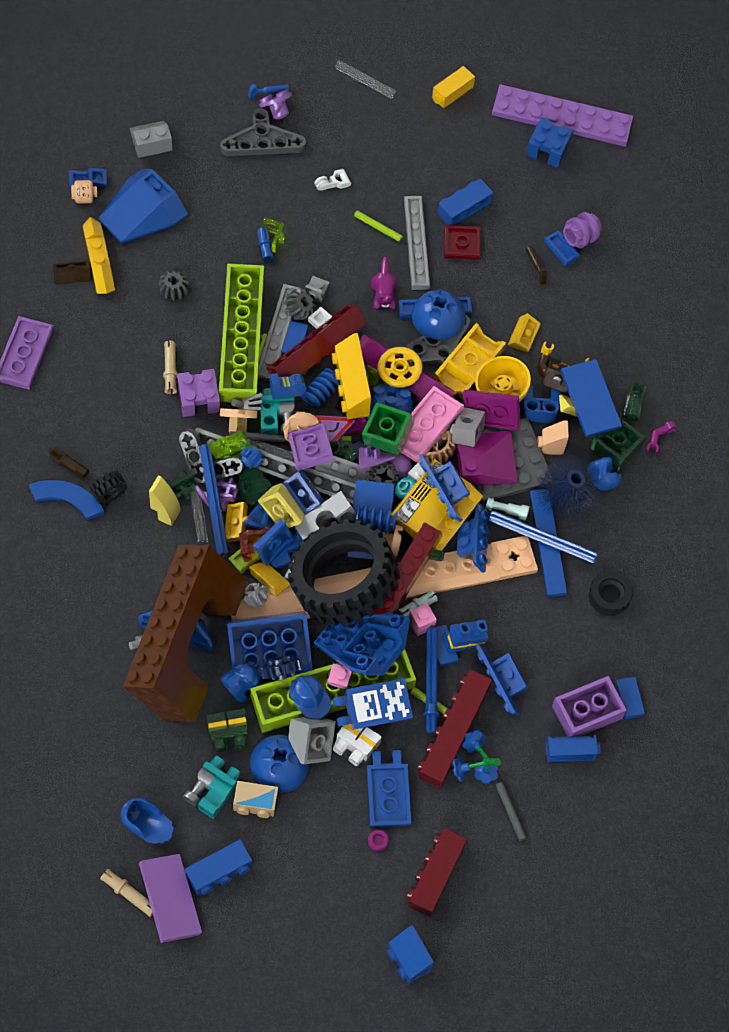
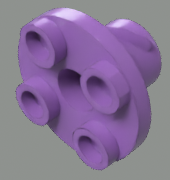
M286 89L278 92L276 97L272 95L266 96L260 100L259 106L260 108L269 106L273 118L282 119L289 114L285 99L293 96L292 92Z

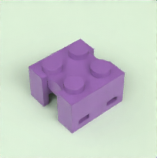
M214 369L202 370L201 374L191 375L189 372L177 374L183 417L194 416L195 406L207 404L208 414L220 412V400Z

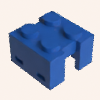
M541 117L528 143L526 155L537 159L539 150L550 153L547 164L558 168L571 142L573 129L566 126H555L551 123L552 121Z

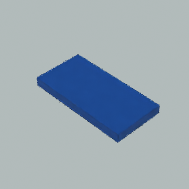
M597 360L561 368L560 372L585 437L621 428L620 419Z
M356 480L353 509L357 513L359 505L362 510L365 505H368V511L375 507L376 513L381 508L383 509V515L388 510L391 512L394 484ZM356 517L351 520V523H355ZM348 552V557L374 559L371 554L365 552Z

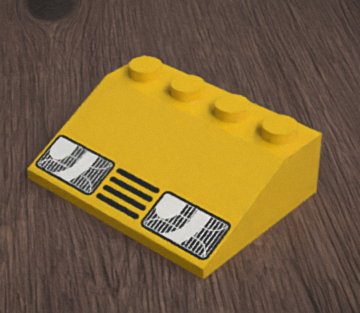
M436 460L431 462L435 471L443 466ZM424 472L395 508L391 516L393 517L395 512H398L397 523L403 526V529L413 539L424 522L441 531L443 537L432 553L435 554L443 550L483 496L471 483L461 477L470 495L455 504L463 520L461 522L456 519L452 520L446 511L449 508L446 503L443 504L437 495L439 493L438 489L434 488L428 480L430 475L428 472Z

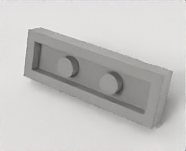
M334 456L333 461L313 466L315 470L356 483V480L369 481L368 475L371 469L359 470V464Z

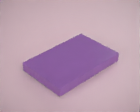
M325 423L288 433L297 471L334 460Z

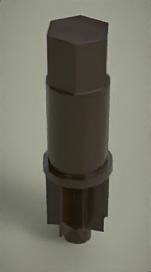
M49 448L48 453H50L49 457L82 479L86 478L89 469L58 448Z

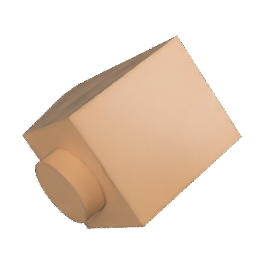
M562 421L542 429L541 436L537 438L538 447H541L542 454H564L569 438L568 421Z

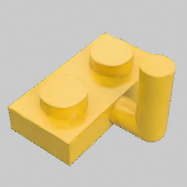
M245 502L227 505L225 534L228 543L245 540L246 525H243V522L248 517V505Z

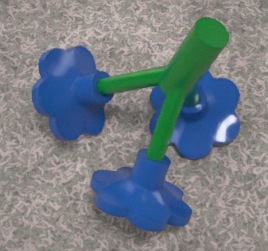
M480 730L467 733L462 746L469 753L475 750L479 751L484 759L473 764L464 763L460 756L453 759L454 774L460 782L466 779V771H470L471 768H474L476 771L474 777L477 780H481L483 784H489L498 777L497 770L501 760L499 758H489L483 751L482 747L486 741V736Z

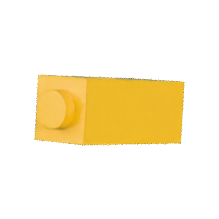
M464 66L433 87L432 98L434 102L443 108L447 107L474 87L475 76Z

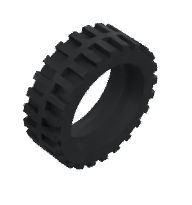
M350 519L344 520L341 524H338L337 521L331 522L332 526L325 528L323 525L319 527L320 531L313 534L311 532L307 535L309 539L306 542H300L298 545L300 547L299 551H294L292 555L294 562H289L288 567L291 573H288V579L291 582L290 586L305 612H308L309 616L313 619L317 617L320 623L325 624L326 621H329L331 626H337L338 622H342L344 626L350 625V621L353 620L359 623L363 621L362 617L366 615L373 616L375 609L378 607L382 609L385 606L384 601L386 598L391 599L393 596L391 589L396 588L398 584L395 578L399 577L398 563L382 532L379 529L375 530L374 526L370 523L364 526L362 521L356 520L355 523H351ZM355 551L365 552L374 557V563L369 574L352 589L336 594H325L314 589L317 574L334 557Z

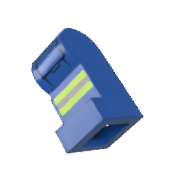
M277 373L270 374L272 399L301 396L306 392L307 388L302 375L293 374L290 377H278Z

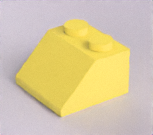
M282 483L272 486L257 500L275 524L282 519L290 528L299 525L305 515Z

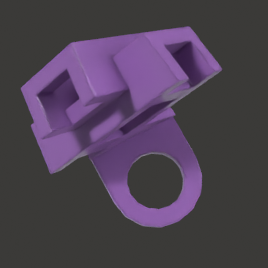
M220 478L217 483L222 511H226L229 502H234L239 489L233 478H230L229 482H225L223 478ZM198 485L195 486L201 498L209 507L207 492L202 491Z

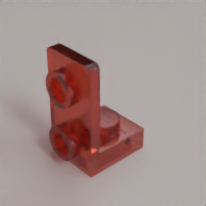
M272 526L261 530H246L243 533H239L241 555L244 562L252 561V554L255 553L253 543H256Z

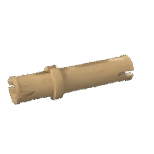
M168 341L164 343L165 372L163 373L165 393L171 394V389H173V394L177 392L176 379L178 374L176 371V343L170 341V346H168Z
M110 869L105 871L106 874L104 873L100 880L112 887L117 895L121 894L149 917L153 915L150 902L146 897L127 884L128 881L126 879L122 880Z

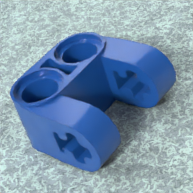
M530 386L528 393L521 401L522 417H528L530 422H554L559 410V395L561 391L550 388L549 399L533 397V386Z

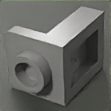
M312 276L309 285L305 286V291L310 293V298L314 299L313 301L321 303L330 282Z

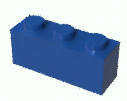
M481 178L477 181H472L467 187L457 190L448 198L442 199L439 202L437 214L447 225H456L491 204L494 192Z
M239 839L185 868V875L197 896L201 893L206 895L213 890L214 886L227 884L232 880L231 877L247 873L250 867H252V859Z

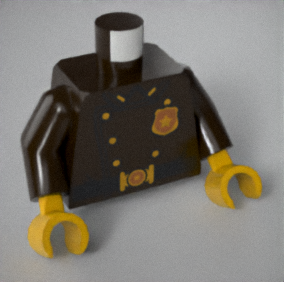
M545 341L541 348L542 355H540L537 365V372L543 378L542 383L563 393H568L560 370L572 365L549 357L548 355L552 353L554 344H552L551 348H547Z

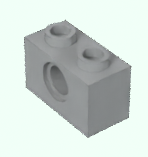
M464 408L456 417V423L451 426L450 435H453V443L475 447L485 427V411Z

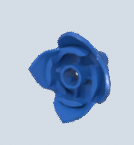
M383 383L374 387L373 392L370 393V415L376 402L408 413L413 412L412 405L415 401L411 397V392L406 387L396 388Z

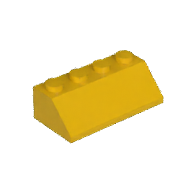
M354 333L335 345V353H332L333 365L336 364L337 366L335 377L336 380L340 381V385H338L339 396H343V401H341L342 412H346L347 419L368 417L370 415L371 403L358 333Z

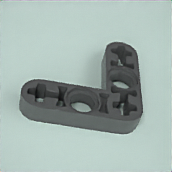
M186 429L180 434L179 442L193 480L197 483H204V476L202 477V475L197 474L199 471L203 472L202 464L198 466V464L202 463L199 448L201 442L195 430ZM187 435H188V437H191V436H192V440H191V441L186 440L185 437H186ZM192 451L199 454V460L195 461L191 458L190 454ZM233 455L214 460V465H220L223 468V473L218 474L215 472L216 479L240 473L245 467L240 461L242 457ZM234 461L240 464L238 467L232 466L228 469V466Z

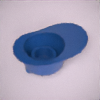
M306 675L297 677L291 683L289 694L306 717L320 719L329 712L331 700L317 679Z

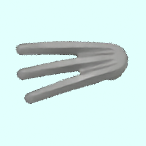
M259 393L242 400L233 399L231 405L241 410H262L261 407L249 406L263 403L262 400L254 401L262 397L263 394Z

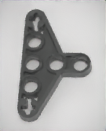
M263 108L254 110L253 126L223 139L220 144V151L225 156L300 153L306 148V140L303 136L270 125L268 112ZM261 114L264 115L265 118L259 120L256 118V116ZM259 129H265L267 132L264 134H260L257 131ZM278 142H283L285 146L278 147L276 146V144ZM260 143H266L268 146L266 148H260L258 145ZM249 144L250 148L243 149L241 145Z
M466 315L464 327L451 338L436 339L438 341L436 344H430L428 342L429 338L423 335L405 347L411 350L414 347H421L423 349L421 353H417L422 361V366L442 365L448 356L441 357L438 353L446 351L450 355L468 331L470 319Z

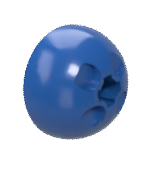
M432 290L423 294L416 301L412 310L413 325L422 335L431 339L442 340L455 336L462 330L466 321V313L462 302L456 295L446 290Z
M284 734L271 735L261 740L252 751L249 763L254 781L257 784L278 787V793H287L298 788L307 778L310 764L300 763L288 739L289 736Z

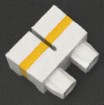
M352 724L342 726L337 734L333 751L342 755L346 749L350 750L353 753L348 760L353 765L358 766L363 760L367 761L372 751L380 745L382 737L368 727L353 730Z

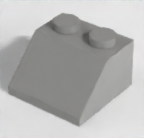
M160 121L130 128L138 158L172 151V137L166 122Z
M308 717L291 719L288 739L301 764L331 760L336 721L323 717L320 719H310Z

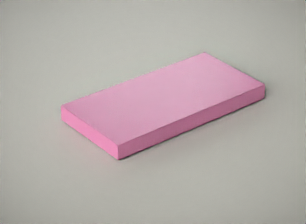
M433 386L411 413L414 425L401 453L418 463L420 461L419 455L423 454L425 456L464 409V405Z

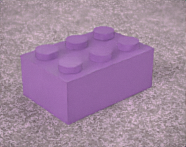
M609 676L555 697L552 704L567 737L582 736L623 719L627 711Z

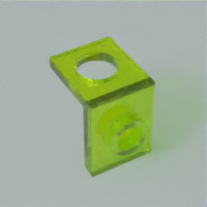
M264 217L263 228H267L269 232L276 234L272 241V252H276L279 244H283L285 239L284 224ZM268 224L274 225L276 229L269 227Z
M368 364L365 365L368 385L373 390L374 387L382 384L384 381L381 379L378 370Z

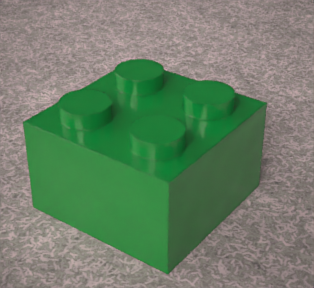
M376 402L362 432L364 444L371 445L374 448L379 447L380 450L399 456L414 425L412 414Z

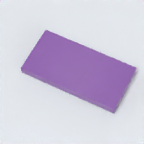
M18 316L0 360V382L30 390L53 333L54 325Z
M180 854L140 861L139 866L161 943L200 935L202 930Z

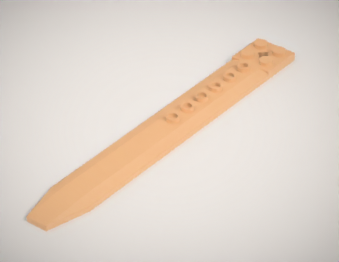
M528 536L488 544V563L486 564V572L483 573L473 563V554L460 558L457 551L430 556L405 599L423 596L430 590L434 593L537 573L538 568ZM511 554L518 556L517 561L509 559ZM371 568L317 578L314 582V589L325 594L345 592L361 583L369 574ZM289 586L278 596L273 595L268 590L267 601L260 607H252L251 604L248 605L242 599L236 616H231V618L234 620L305 610L291 586ZM305 612L307 614V619H311L308 612Z

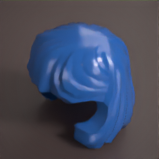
M603 457L588 464V474L594 476H589V479L599 481L591 482L596 484V489L607 491L620 485L621 474L617 472L611 473L613 468L612 458Z
M240 664L225 672L221 677V681L225 688L235 697L236 701L244 703L248 690L259 686L261 677L251 665Z

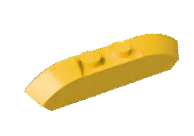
M90 217L83 224V231L97 294H107L115 291L101 223Z

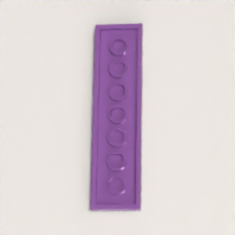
M501 84L499 85L492 110L493 116L535 126L538 125L542 117L552 121L551 123L555 126H566L573 129V135L624 147L627 144L633 119L632 115Z

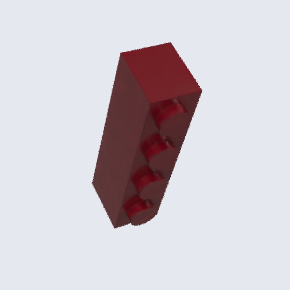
M445 828L442 834L438 833L433 842L436 847L433 852H428L424 861L427 865L424 870L420 869L415 879L418 881L416 888L411 887L407 895V899H409L408 907L431 917L465 846L466 838Z

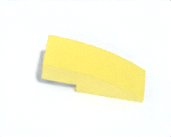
M158 475L149 490L150 508L157 511L158 520L172 526L181 511L180 504L170 486Z

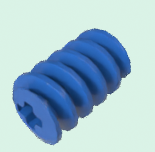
M325 368L324 372H321L319 377H316L314 382H311L306 387V392L301 395V399L309 406L321 407L320 402L324 403L326 401L325 397L329 398L331 396L330 393H334L335 388H338V385H340L339 381L336 380L335 373L331 369Z
M359 505L356 520L362 521L364 526L370 523L375 529L378 527L381 532L385 529L386 535H390L395 530L398 512H395L392 517L390 510L383 515L382 508L376 513L375 507L368 511V505H365L363 510Z

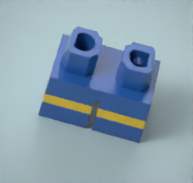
M485 620L451 625L450 631L442 635L448 653L464 651L465 649H477L476 646L478 644L483 646L489 638Z

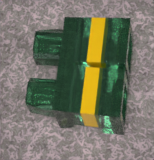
M244 709L227 711L226 718L224 712L206 715L211 743L214 744L218 753L228 750L226 743L228 741H234L236 749L246 748L248 731Z

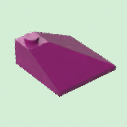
M511 431L481 433L475 447L456 444L459 475L472 485L517 483Z

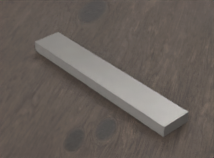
M404 196L412 290L430 289L422 196Z
M283 284L259 361L258 379L270 382V374L266 368L281 357V350L289 324L293 319V316H289V311L285 310L287 308L284 304L285 296L295 289L300 290L301 288Z

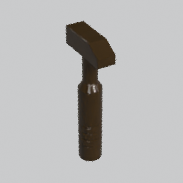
M528 246L526 252L534 268L539 273L540 285L546 284V268H541V263L533 247Z

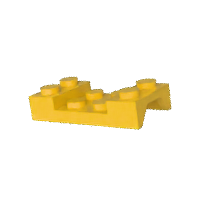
M476 323L435 372L434 378L459 394L457 397L463 400L464 390H472L474 388L478 369L486 361L500 356L505 349L506 342L493 341L483 334L480 326Z

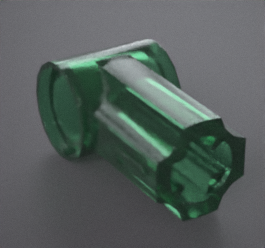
M641 382L632 383L627 393L623 417L628 421L639 420L646 393V387Z

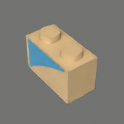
M237 781L233 810L242 815L253 813L261 818L274 817L278 787Z

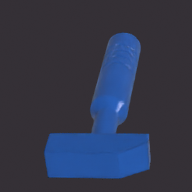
M252 84L249 88L248 97L249 99H255L256 93L268 94L286 89L289 90V86L286 84L257 89L256 84Z

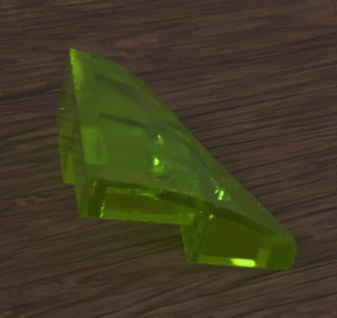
M238 430L235 432L236 434L224 436L208 443L213 456L219 459L242 451L245 446L250 448L252 446L251 441L246 438L244 431Z

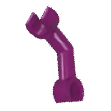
M669 421L664 426L652 431L650 443L646 448L647 454L649 448H654L656 450L655 456L657 455L659 450L657 445L658 438L662 434H670L676 431L674 428L677 426L674 421Z

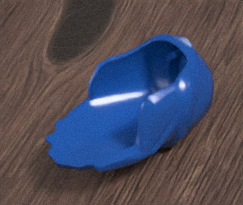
M134 797L123 805L120 814L123 825L147 843L163 844L172 837L174 830L172 821L155 804L151 803L149 799Z

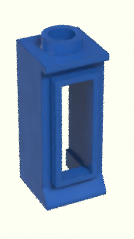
M596 735L593 738L590 736L554 737V739L548 736L545 743L547 762L594 761L597 755L600 754V742L596 740Z

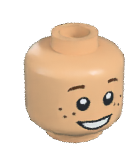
M76 180L74 185H71L72 199H75V202L78 204L92 203L94 197H97V186H93L91 180Z

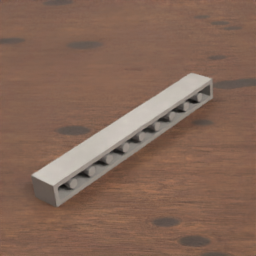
M196 428L195 430L201 445L210 444L212 454L224 458L233 455L241 456L240 452L245 446L249 449L251 447L250 445L202 428ZM259 449L263 453L261 457L263 463L257 470L285 480L298 472L295 461ZM312 467L303 469L319 492L332 496L341 491L349 503L353 504L355 483L315 470Z

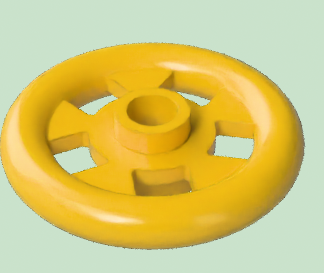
M394 347L387 350L380 357L378 373L381 379L392 387H408L419 379L422 373V361L413 350L406 347ZM403 354V358L395 359V355ZM413 360L415 366L409 367L407 361ZM387 361L392 362L391 368H385ZM401 366L403 369L398 370L397 367ZM410 372L412 376L406 379L404 375ZM391 373L398 376L396 380L391 378Z

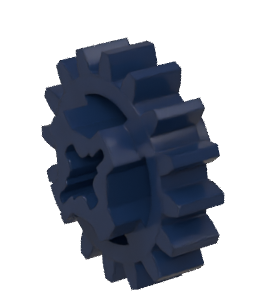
M291 655L280 656L269 660L267 666L260 668L262 679L272 677L273 681L283 680L295 676V672L304 668L301 657L292 659Z

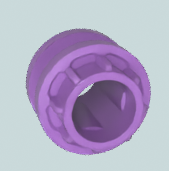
M583 212L566 222L563 234L569 245L583 248L588 243L598 240L602 227L595 215Z

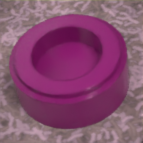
M374 830L370 833L368 837L370 849L375 852H381L387 848L389 838L384 831Z

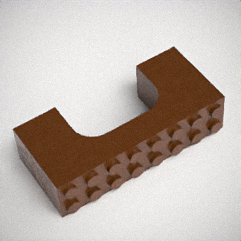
M178 545L122 686L164 720L196 722L209 686L190 670L187 663L188 645L201 612L205 615L236 616L248 584V580L210 545Z

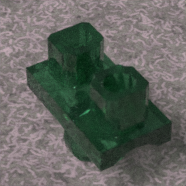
M179 472L176 476L177 480L173 482L165 480L177 499L182 497L185 501L190 499L188 493L195 490V486H197L192 472Z

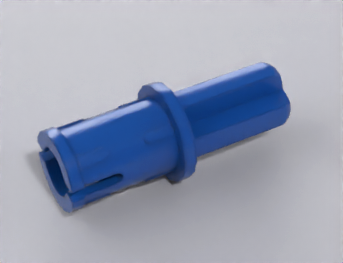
M261 227L257 231L259 238L258 247L261 249L263 261L270 262L274 259L271 248L272 241H270L268 229Z

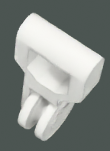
M344 169L334 171L329 181L326 176L315 180V186L319 191L334 187L341 189L351 185ZM336 177H340L342 181L336 180Z

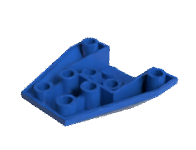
M141 169L126 180L100 215L98 221L122 244L175 226L186 218L188 213L177 193L153 169Z
M385 613L374 614L371 617L366 615L362 617L363 621L357 623L356 620L350 621V625L346 626L342 622H338L337 626H331L329 623L314 641L316 647L352 672L364 675H385L405 649L410 619L403 615Z

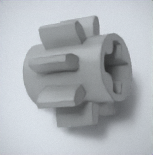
M251 583L245 589L244 594L246 596L244 600L248 605L251 604L252 607H260L267 601L268 590L265 585L261 586L260 583Z

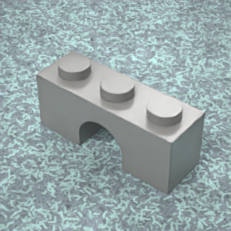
M339 491L306 514L302 522L296 525L295 528L306 542L309 539L307 535L311 532L315 534L320 531L319 527L323 526L327 521L334 519L341 524L344 520L350 519L351 521L354 519L357 513L344 494Z

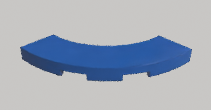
M46 480L29 484V489L36 503L48 500L66 501L77 508L83 514L86 521L104 514L101 504L97 503L94 496L78 485L59 480Z

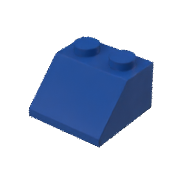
M413 925L401 932L388 944L387 954L392 962L396 961L399 967L397 969L398 974L402 980L406 979L408 984L431 972L434 961Z

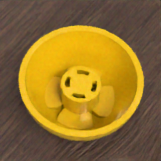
M498 356L486 361L478 369L475 377L477 391L519 396V402L528 393L531 383L530 372L526 365L510 356Z

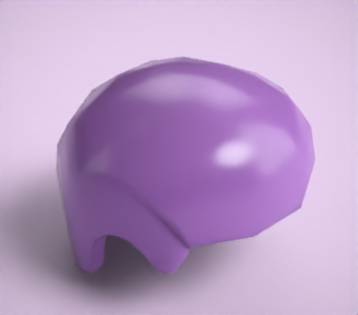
M400 453L399 456L396 455V459L387 461L395 466L399 473L398 481L407 477L408 472L412 469L410 458L403 453Z

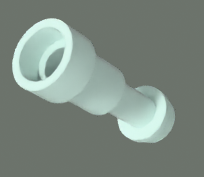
M488 498L486 509L491 511L493 508L504 511L508 515L519 517L518 519L526 521L530 506H519L511 503L504 504L494 501V498Z

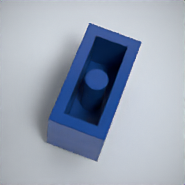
M304 470L298 471L283 482L304 514L325 501Z

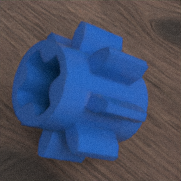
M253 445L250 449L245 446L240 452V455L243 456L240 461L249 469H252L253 466L258 469L263 463V459H261L263 453Z

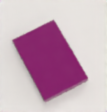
M464 390V408L485 411V427L519 431V396Z

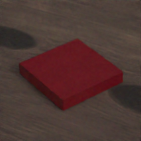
M445 225L444 258L480 260V227Z

